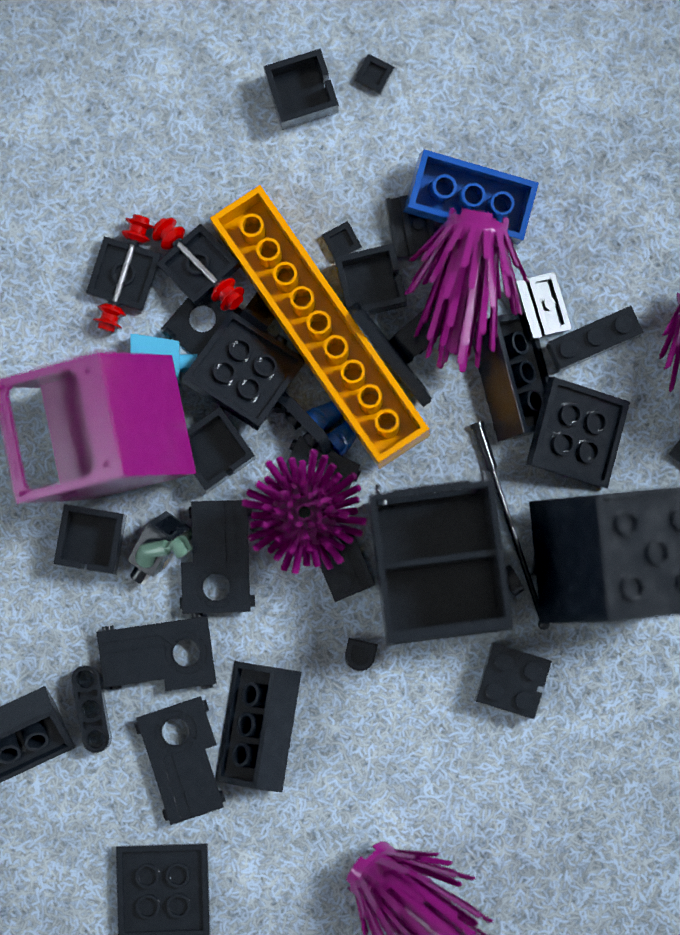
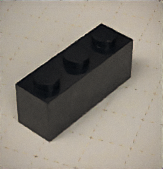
M630 305L549 341L546 348L559 373L640 337L644 332Z

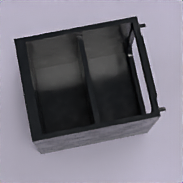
M485 471L480 472L481 481L470 482V480L417 486L394 489L392 492L380 493V486L375 485L376 494L369 495L368 510L386 646L514 629L494 479L486 480Z
M680 487L529 501L541 623H616L680 615Z

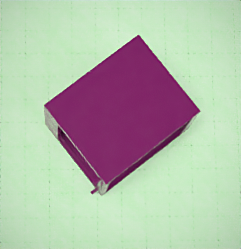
M97 351L0 379V426L16 504L93 500L196 474L172 355ZM12 388H41L59 478L58 484L32 489L26 482L9 398Z

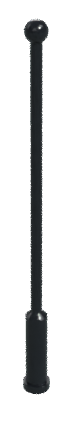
M480 421L471 424L470 428L473 430L485 469L490 472L492 479H494L495 489L539 618L538 627L541 630H547L550 623H541L538 596L496 473L497 464L484 428L485 423Z

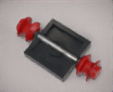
M133 214L132 218L125 219L130 226L128 230H122L121 233L128 240L127 243L103 237L86 290L87 295L108 301V304L104 303L97 306L102 313L100 318H94L93 321L98 323V329L114 333L115 329H122L118 324V319L126 317V314L120 308V305L144 312L158 269L156 263L162 257L161 253L139 247V244L150 242L146 232L153 229L154 226L149 224V218Z
M175 218L159 220L153 228L152 238L154 241L162 240L161 248L163 250H171L156 263L158 267L196 306L200 305L211 295V299L214 302L221 300V310L236 309L243 301L244 289L242 287L234 288L236 282L233 278L229 277L241 267L240 263L201 223L183 239L185 229L182 226L175 227Z

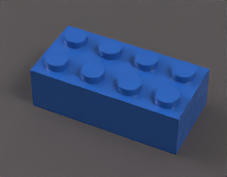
M423 149L418 156L403 212L443 224L448 219L449 208H454L456 214L461 215L462 209L493 214L492 218H496L498 222H502L503 217H507L510 219L507 232L512 243L518 245L524 240L539 183Z

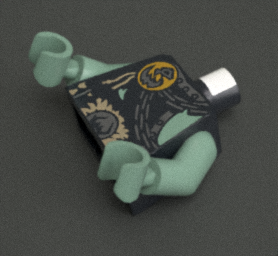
M167 511L148 522L128 558V561L135 566L130 577L137 583L146 584L150 576L154 577L166 568L174 554L176 558L186 555L188 551L192 550L188 542L192 538V527Z

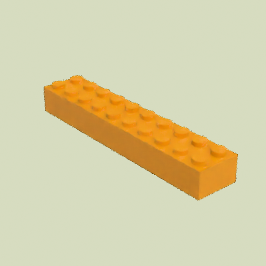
M261 185L210 217L212 226L232 256L240 263V268L379 470L430 436L429 427Z

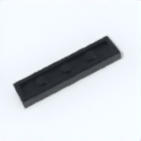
M356 302L350 306L348 310L351 317L423 407L430 403L432 398L427 388L360 303Z

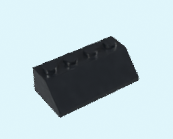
M517 313L516 316L514 314L499 315L497 337L495 336V351L492 352L489 349L490 318H487L486 333L482 336L478 371L484 387L497 441H506L532 435L535 431L549 377L539 338L528 340L521 314ZM476 323L475 332H474V338H473V343H472V346H473V349H474V353L476 352V350H475V339H476L477 323Z
M238 661L234 662L216 781L255 790L283 792L302 672Z
M46 686L0 707V783L75 748L57 705Z

